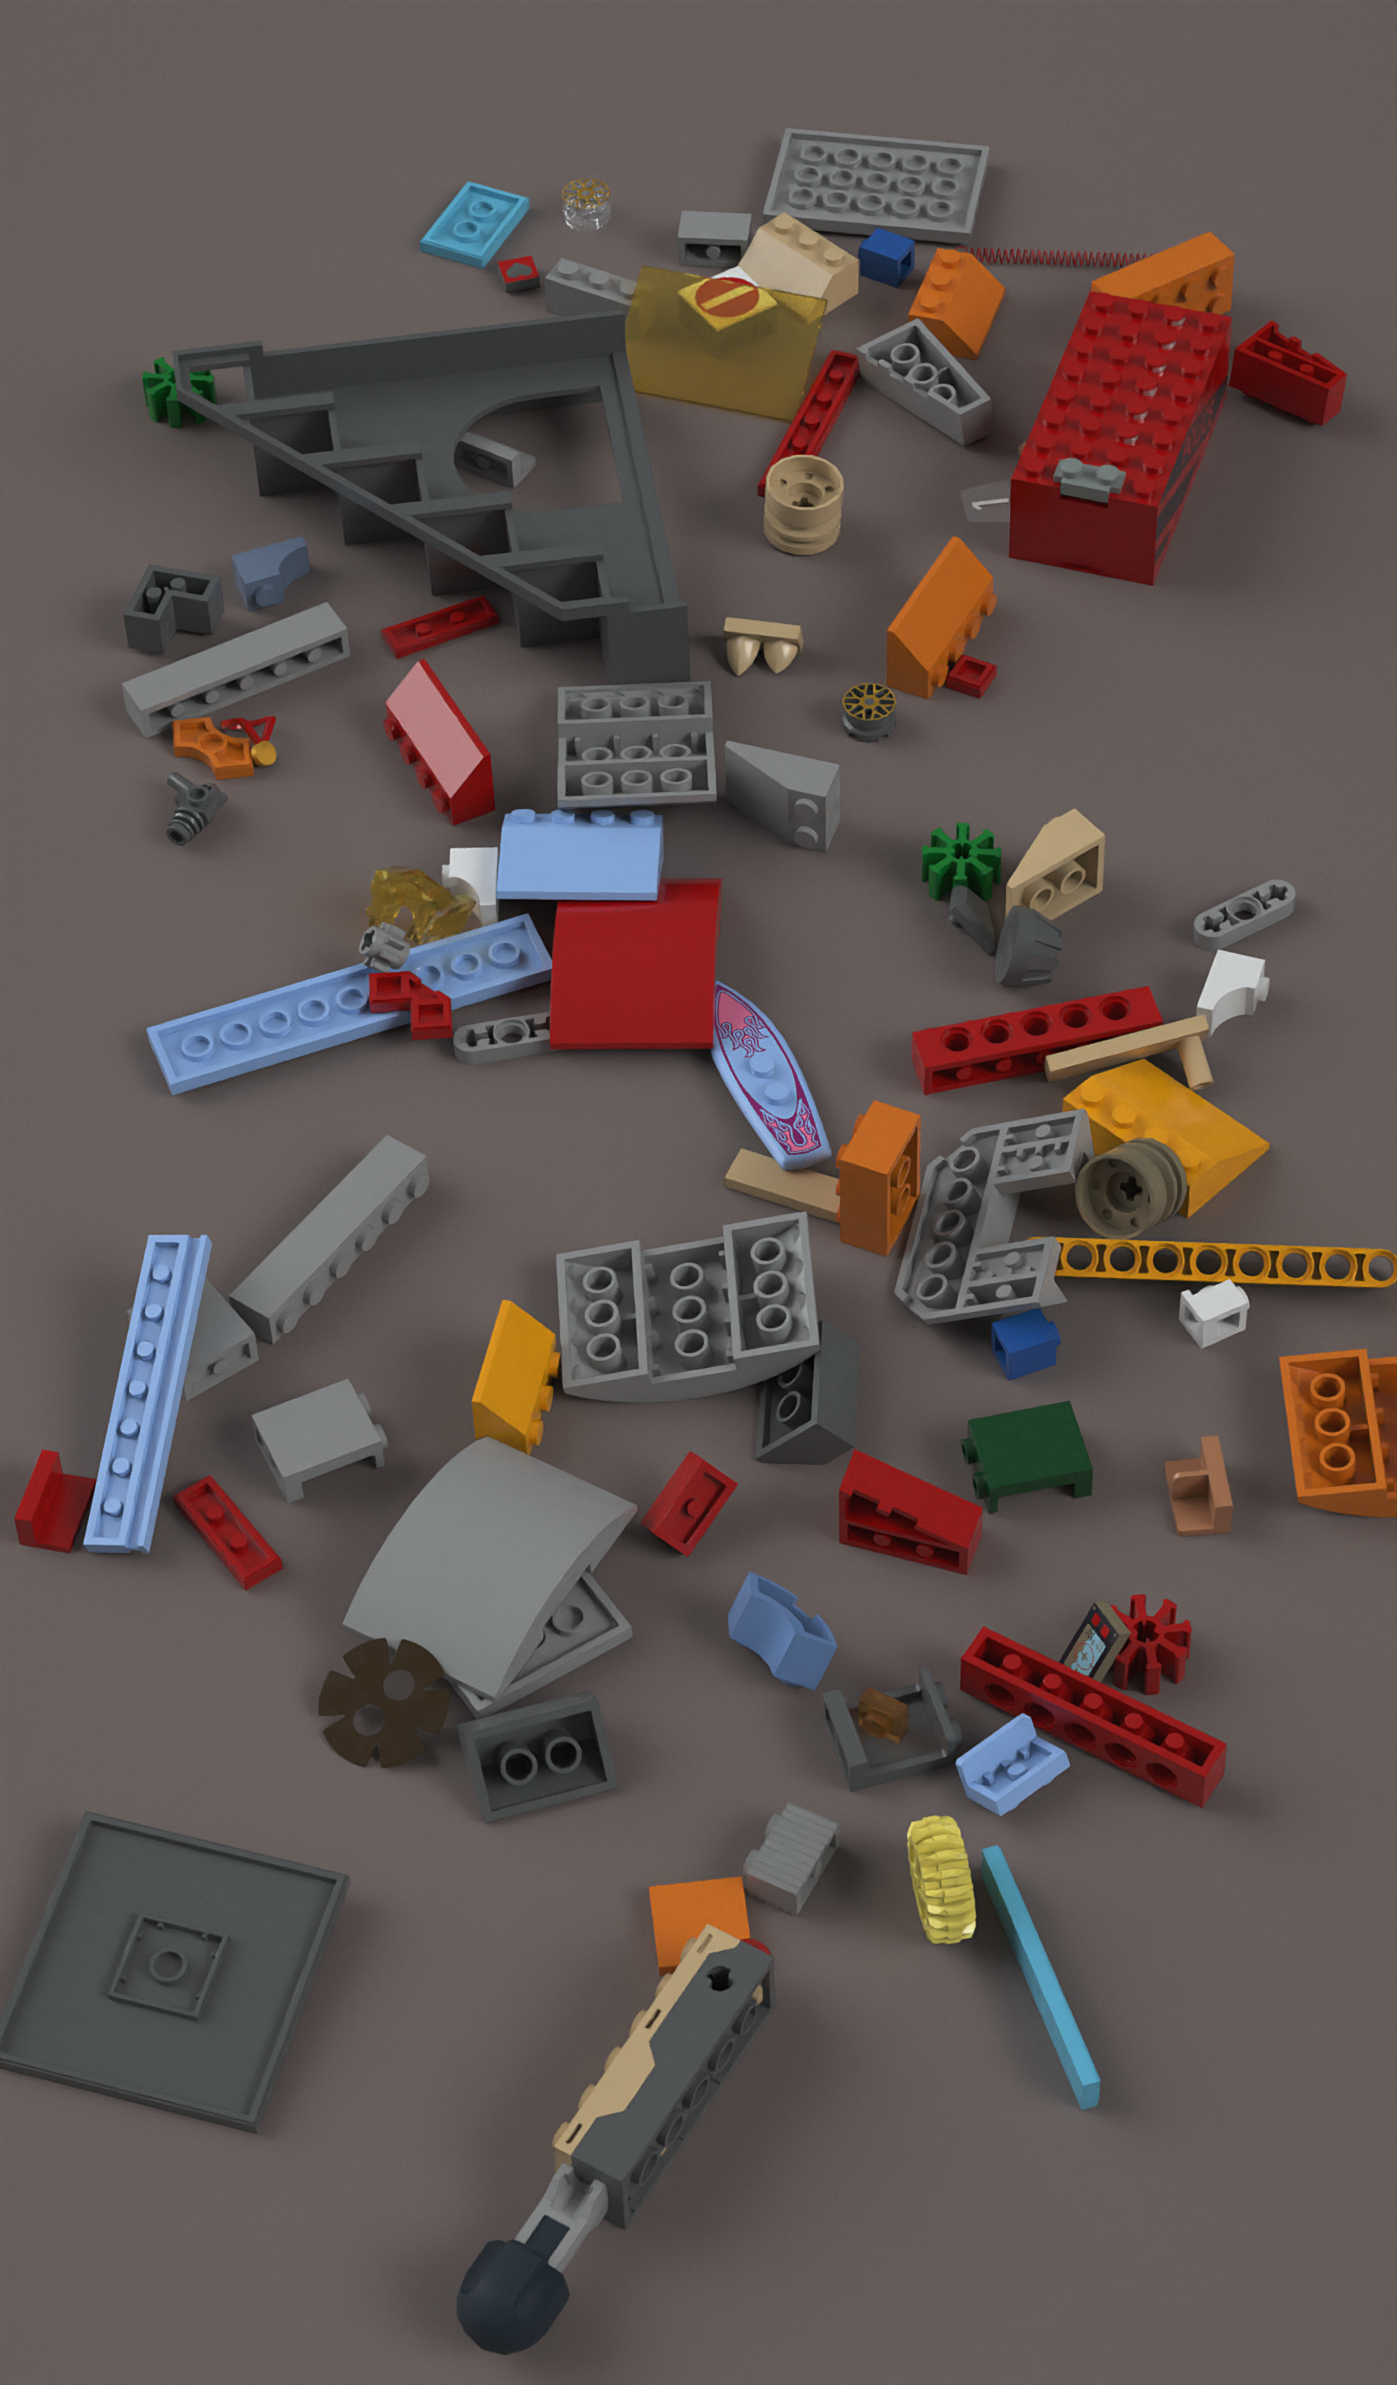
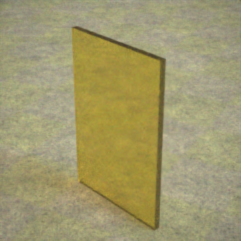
M641 265L625 324L626 352L635 393L792 422L804 397V390L828 301L818 297Z

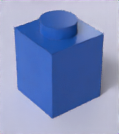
M877 228L868 239H864L860 244L858 250L860 275L898 288L914 269L915 241Z
M1034 1308L992 1323L991 1351L1008 1381L1056 1365L1057 1346L1061 1344L1060 1334L1053 1321L1048 1322L1040 1308Z

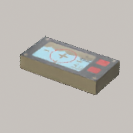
M1107 1601L1094 1602L1059 1660V1663L1100 1683L1131 1634Z

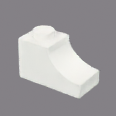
M498 847L450 848V865H442L443 888H450L451 903L463 905L473 911L480 920L482 927L497 923L499 921V899H496L499 866Z
M1223 950L1217 951L1196 1009V1016L1205 1014L1209 1026L1207 1037L1211 1038L1214 1030L1229 1018L1244 1014L1253 1016L1257 1002H1265L1270 985V978L1264 977L1265 960Z

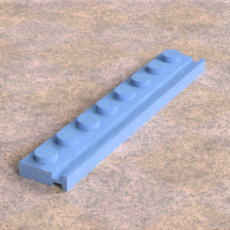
M148 1235L83 1543L88 1552L131 1553V1550L141 1551L143 1554H149L212 1247V1242L207 1235H201L200 1238H190L189 1235Z

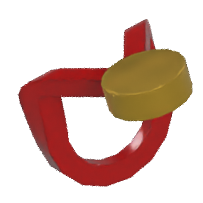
M266 716L247 721L244 718H232L221 721V727L224 731L243 729L254 744L251 756L255 764L265 767L275 762L277 757L276 750L269 740L276 722V716ZM265 724L262 736L260 738L254 730V727L262 726Z

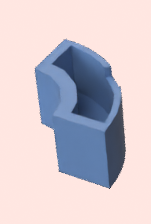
M749 1571L728 1613L729 1638L760 1655L769 1665L773 1677L778 1678L784 1684L796 1688L802 1686L815 1691L837 1649L836 1640L831 1630L818 1614L811 1619L795 1605L799 1597L773 1581Z

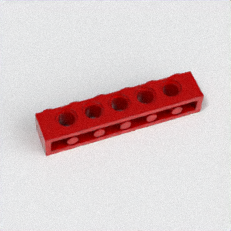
M1149 986L1125 989L1119 992L1085 997L1083 999L1049 1004L1043 1007L1008 1012L1002 1015L912 1032L911 1060L924 1095L1044 1072L1046 1056L1163 1025V1019Z
M983 1626L961 1657V1691L1012 1716L1017 1717L1024 1713L1031 1717L1033 1726L1198 1807H1204L1224 1776L1227 1743Z

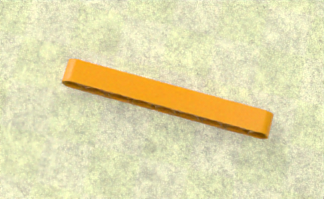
M1032 1237V1238H1029V1239H1027V1240L1038 1239V1238H1044V1237ZM1055 1237L1061 1246L1054 1277L1222 1283L1230 1279L1233 1284L1367 1289L1386 1288L1397 1281V1256L1385 1249ZM1077 1246L1088 1249L1092 1257L1089 1267L1084 1270H1075L1070 1267L1067 1262V1254L1070 1249ZM1126 1248L1132 1252L1135 1261L1134 1266L1130 1270L1120 1272L1112 1267L1110 1255L1115 1249ZM1167 1249L1175 1254L1177 1266L1171 1273H1161L1156 1270L1153 1265V1257L1157 1251ZM1203 1251L1214 1252L1220 1260L1218 1271L1212 1275L1201 1273L1196 1266L1197 1256ZM1252 1252L1260 1256L1263 1267L1259 1275L1251 1277L1242 1273L1239 1261L1243 1254ZM1288 1254H1297L1305 1261L1306 1268L1301 1277L1292 1278L1283 1271V1259ZM1335 1255L1343 1257L1349 1267L1345 1278L1339 1280L1331 1278L1325 1268L1329 1257ZM1375 1257L1385 1258L1391 1264V1275L1385 1281L1375 1280L1369 1273V1264Z

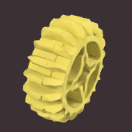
M937 1815L923 1817L922 1820L911 1822L907 1833L908 1859L916 1904L926 1937L931 1943H946V1945L972 1938L976 1927L974 1887L964 1847V1839L961 1838L957 1822L952 1817H939Z

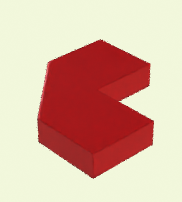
M410 971L369 974L371 1013L411 1010L412 1041L453 1038L450 997L437 990L435 992L422 984L421 978Z

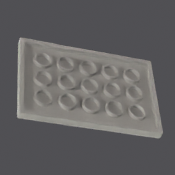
M786 128L762 214L763 225L785 212L813 231L872 235L877 228L917 241L926 240L970 245L990 158V146Z

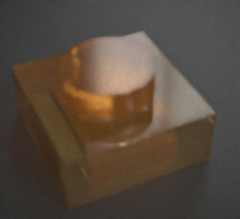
M867 1687L859 1699V1726L863 1727L874 1737L886 1738L899 1745L908 1732V1705L871 1687Z

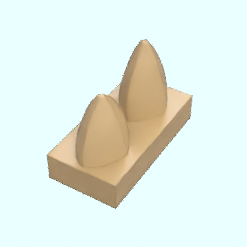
M726 617L723 631L726 640V654L729 665L736 676L741 675L749 668L759 650L764 651L767 664L776 674L784 670L795 658V655H802L804 639L801 626L731 617Z

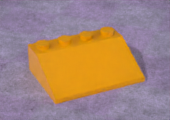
M1144 1058L1090 1076L1063 1099L1062 1112L1085 1109L1088 1113L1096 1156L1135 1138H1153L1167 1145L1179 1157L1186 1173L1187 1193L1182 1207L1177 1212L1187 1219L1270 1148L1269 1142Z

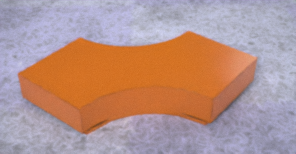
M211 717L172 721L175 757H189L202 761L212 769L216 780L254 776L251 739L235 738L223 734L215 728Z

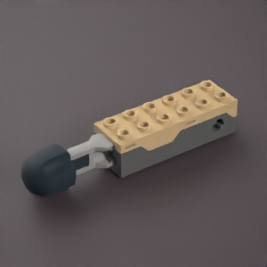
M710 1924L706 1925L698 1938L692 1937L686 1943L680 1957L681 1963L673 1974L667 1973L662 1978L655 1993V2000L648 2011L641 2010L637 2014L630 2029V2037L622 2048L617 2046L613 2049L606 2061L604 2074L597 2085L590 2084L584 2091L579 2101V2111L570 2123L564 2122L557 2130L552 2142L556 2163L555 2175L534 2212L515 2239H511L507 2243L501 2240L488 2241L466 2272L456 2297L457 2317L464 2332L482 2350L508 2355L526 2350L538 2342L548 2332L569 2299L568 2285L562 2272L587 2235L599 2225L602 2219L624 2230L628 2228L776 2007L774 1957L764 1944L751 1938L739 1940Z

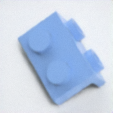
M1021 1713L956 1760V1767L967 1798L1002 1816L1017 1807L1021 1801L1039 1788L1050 1783L1057 1775L1070 1767L1066 1752L1038 1737L1031 1717Z

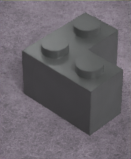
M149 564L123 614L128 648L164 654L176 629L212 635L225 610L220 577Z

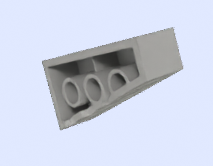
M919 318L856 348L860 376L863 382L961 445L966 446L996 431L991 398Z

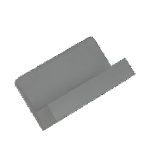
M466 431L457 444L454 463L455 466L514 489L536 466V458L481 435H474Z

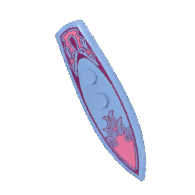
M716 980L714 1047L710 1051L722 1080L733 1099L783 1170L805 1169L828 1160L832 1155V1150L804 1075L784 1037L772 1021L754 1003L736 990Z

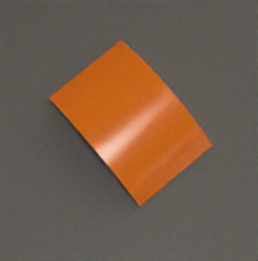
M1367 1348L1279 1357L1298 1503L1342 1514L1369 1517H1397V1356L1368 1359Z

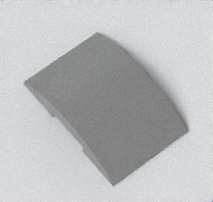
M711 681L558 687V810L717 803Z
M807 1211L723 1225L722 1237L642 1250L640 1241L635 1240L556 1254L562 1380L565 1394L588 1399L627 1403H654L702 1398L744 1388L772 1378L804 1362L821 1350Z
M485 1436L454 1456L429 1481L402 1515L362 1580L342 1623L343 1629L367 1641L386 1638L388 1651L393 1654L396 1653L402 1639L419 1644L438 1660L445 1672L443 1678L496 1703L543 1640V1627L583 1572H593L637 1512V1505L498 1440Z

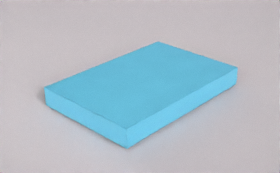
M467 181L420 241L421 252L483 269L530 209L529 198Z

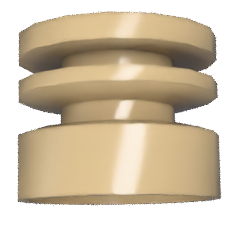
M794 455L781 459L770 468L766 476V503L764 505L763 526L764 534L771 544L781 551L794 555H812L825 551L836 542L840 534L844 490L843 476L836 466L826 459L816 456Z

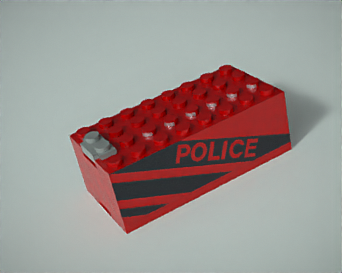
M1089 292L1011 477L1009 558L1150 586L1154 585L1227 396L1232 317L1181 308L1179 306L1153 303L1142 299L1115 296L1108 293Z

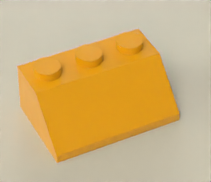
M502 1300L471 1401L475 1440L477 1441L485 1436H489L530 1455L532 1446H539L542 1439L543 1420L540 1419L542 1412H549L551 1408L553 1387L550 1385L552 1378L560 1377L562 1370L561 1352H557L555 1334L509 1300Z

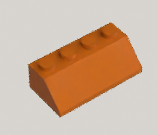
M952 536L887 629V686L927 700L936 687H942L949 668L959 660L964 652V646L969 639H975L982 620L986 615L990 616L997 601V595L993 594L994 577L958 537Z

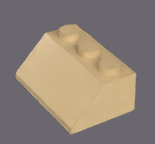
M785 212L758 229L738 264L753 281L777 302V306L806 325H810L858 294V259Z

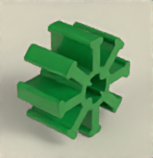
M164 357L153 361L155 373L144 371L142 375L146 407L149 408L150 418L154 422H159V419L168 415L170 428H182L181 420L183 414H189L197 425L207 420L206 416L178 401L174 368L165 362ZM211 370L191 372L192 391L218 405L214 375L211 374Z
M956 823V840H952L943 833L942 828L935 829L931 832V847L927 845L922 846L921 880L922 882L929 880V896L938 901L940 896L955 886L962 885L986 902L992 898V883L994 882L996 885L1001 883L1002 848L997 847L994 849V834L988 829H984L981 835L970 841L969 823Z

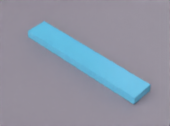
M998 1845L982 1849L981 1876L1080 2108L1084 2110L1097 2106L1101 2079L1000 1847L998 1848Z

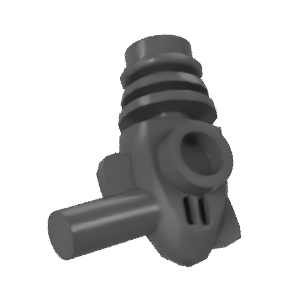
M173 772L168 777L167 784L178 791L175 795V803L178 807L174 812L172 820L169 822L166 835L172 843L184 846L187 842L192 841L205 826L212 822L217 809L226 803L228 798L214 783L196 786L179 773Z

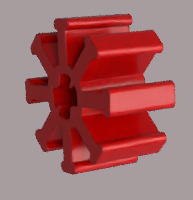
M1137 1594L1132 1595L1130 1598L1129 1616L1117 1610L1116 1605L1111 1606L1131 1632L1112 1663L1114 1665L1113 1684L1121 1690H1126L1127 1683L1137 1672L1143 1673L1145 1680L1144 1694L1154 1695L1160 1692L1161 1672L1172 1678L1174 1684H1178L1184 1678L1186 1659L1190 1657L1192 1628L1189 1620L1176 1624L1177 1604L1169 1599L1163 1600L1162 1607L1153 1617L1147 1616L1145 1609L1146 1595Z

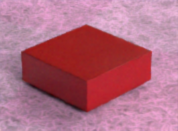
M962 654L946 677V688L980 699L996 677L997 665Z

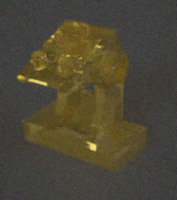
M392 866L375 870L370 886V893L372 895L371 906L367 907L366 915L370 916L368 927L380 926L381 922L393 924L401 907H407L413 914L414 921L406 936L419 945L461 934L477 902L465 893L454 896L420 869Z

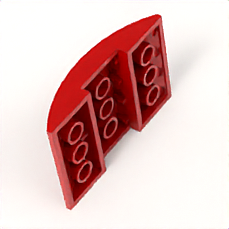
M660 878L657 901L558 900L551 973L550 1050L713 1049L722 878Z

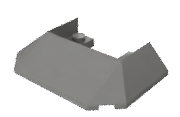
M1085 1109L972 1128L960 1138L963 1145L950 1156L944 1159L939 1155L927 1165L894 1290L896 1297L926 1325L1041 1308L1068 1302L1054 1281L1061 1246L1056 1238L1051 1236L1009 1243L1021 1192L1076 1183L1080 1170L1089 1160L1095 1158L1088 1113Z

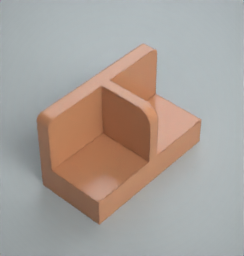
M1203 1436L1200 1441L1199 1458L1165 1462L1164 1470L1177 1535L1180 1537L1231 1532L1233 1503L1219 1436Z

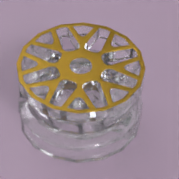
M582 178L568 183L562 190V202L564 203L563 219L565 223L571 228L580 231H591L606 225L611 218L610 190L608 186L602 181L592 178Z

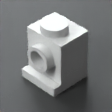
M1230 1279L1215 1286H1207L1195 1295L1186 1290L1181 1292L1179 1320L1199 1347L1203 1349L1246 1329L1247 1310L1250 1307L1249 1300L1244 1290L1239 1286L1236 1287Z

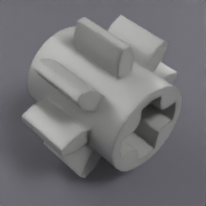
M381 922L379 928L375 926L370 927L363 935L359 947L360 953L367 956L363 964L382 973L389 972L390 968L394 970L400 969L406 962L410 952V944L402 940L406 931L385 922Z

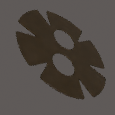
M386 1638L367 1641L344 1654L343 1660L355 1678L352 1679L338 1672L329 1671L323 1683L318 1702V1714L320 1716L345 1715V1717L323 1730V1734L330 1746L344 1759L362 1767L367 1765L376 1743L379 1744L382 1768L401 1765L424 1752L425 1746L413 1727L439 1735L445 1723L450 1704V1691L448 1689L423 1690L445 1675L438 1660L424 1647L406 1639L401 1640L391 1663H389ZM405 1670L414 1679L413 1692L404 1700L394 1701L389 1699L383 1690L386 1677L393 1671ZM365 1705H376L384 1713L382 1728L376 1734L370 1736L358 1733L353 1724L355 1713Z

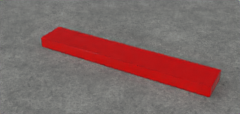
M831 349L757 485L758 496L765 497L766 476L770 468L778 461L794 455L818 456L860 378L857 355Z

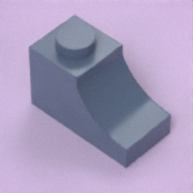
M303 536L231 556L235 584L248 612L284 602L283 592L286 587L297 578L310 573L308 549Z

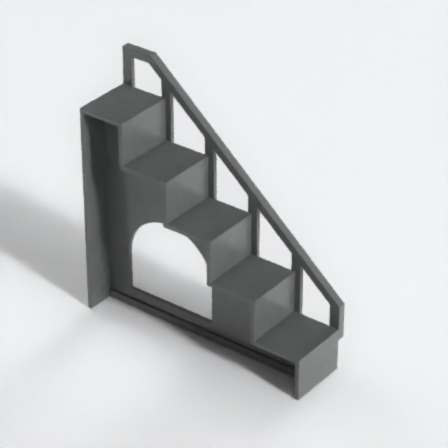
M623 309L263 352L262 340L172 351L178 401L253 443L260 496L331 488L337 492L345 545L417 537L423 541L432 596L500 587L511 591L521 647L599 638L608 685L690 682L687 602L680 601L626 352L625 316ZM243 366L247 395L246 402L215 405L192 391L191 372ZM603 402L623 502L552 511L512 509L509 490L476 494L462 481L454 463L457 444L466 430L478 419L486 415ZM250 419V424L244 420Z

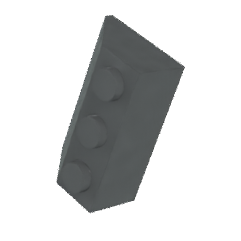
M824 1320L818 1322L820 1351L795 1367L760 1382L756 1460L761 1463L825 1465L855 1447L859 1343Z
M589 1690L457 1724L466 1768L484 1823L618 1788L599 1702Z

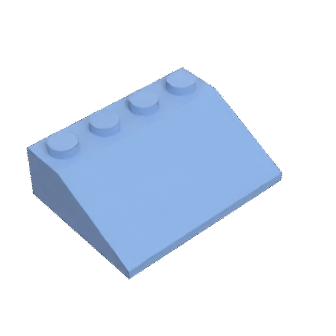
M517 809L512 811V814H505L501 833L496 899L657 901L663 865V815H654L652 811L636 810L631 812L630 815H614V812L610 810H595L591 814H575L574 811L568 809L554 810L551 814H535V811L530 809Z

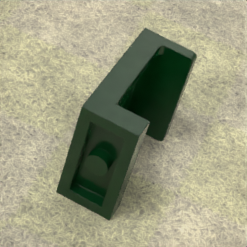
M1070 1401L968 1420L967 1438L961 1439L962 1454L966 1465L973 1464L975 1473L972 1474L974 1493L977 1499L984 1498L988 1513L998 1512V1499L1001 1497L1070 1484L1074 1499L1092 1495L1093 1467Z

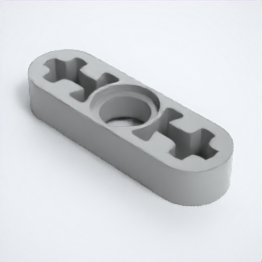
M1270 880L1199 914L1194 920V943L1203 950L1217 951L1287 918L1294 911L1295 888L1283 880ZM1238 911H1249L1255 916L1252 919L1242 920L1234 914Z
M550 1012L465 1025L459 1028L453 1035L454 1055L463 1064L476 1065L559 1051L550 1050V1034L548 1031L550 1029ZM534 1031V1038H530V1032ZM511 1033L519 1034L523 1037L516 1043H506L501 1040L503 1036ZM494 1038V1044L490 1045L489 1039ZM475 1042L476 1046L469 1047L468 1043Z

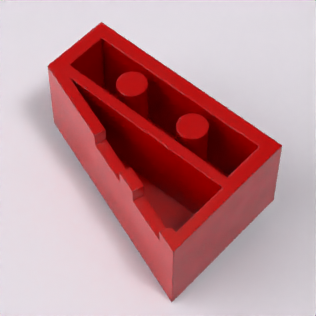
M1273 320L1269 321L1235 348L1229 386L1241 391L1248 397H1255L1267 402L1278 410L1288 411L1304 418L1308 423L1320 426L1325 425L1341 411L1347 374L1316 352L1310 355L1301 348V340L1295 336L1288 339L1278 331L1279 324Z
M854 1449L839 1488V1543L963 1575L968 1574L982 1536L983 1507Z

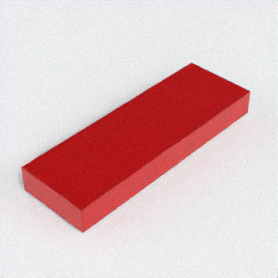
M482 595L381 630V636L395 658L399 659L500 623V620L486 597Z
M211 1475L173 1496L174 1504L245 1591L283 1569L280 1557Z

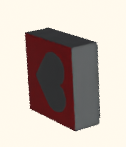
M531 255L497 262L498 273L506 293L540 287V276Z

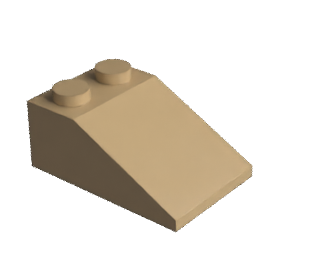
M1075 808L1060 817L1053 818L1048 824L1043 826L1006 884L1005 920L1011 908L1016 905L1034 909L1048 919L1053 920L1103 891L1105 834Z

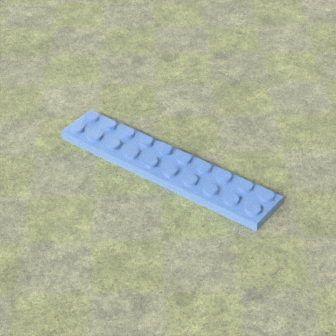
M527 913L411 948L404 965L398 970L390 968L389 972L410 971L421 978L422 984L435 992L438 990L450 997L452 1010L551 980L552 959ZM361 963L146 1028L148 1040L171 1094L175 1095L411 1023V1010L371 1013L369 974L382 972L375 971Z

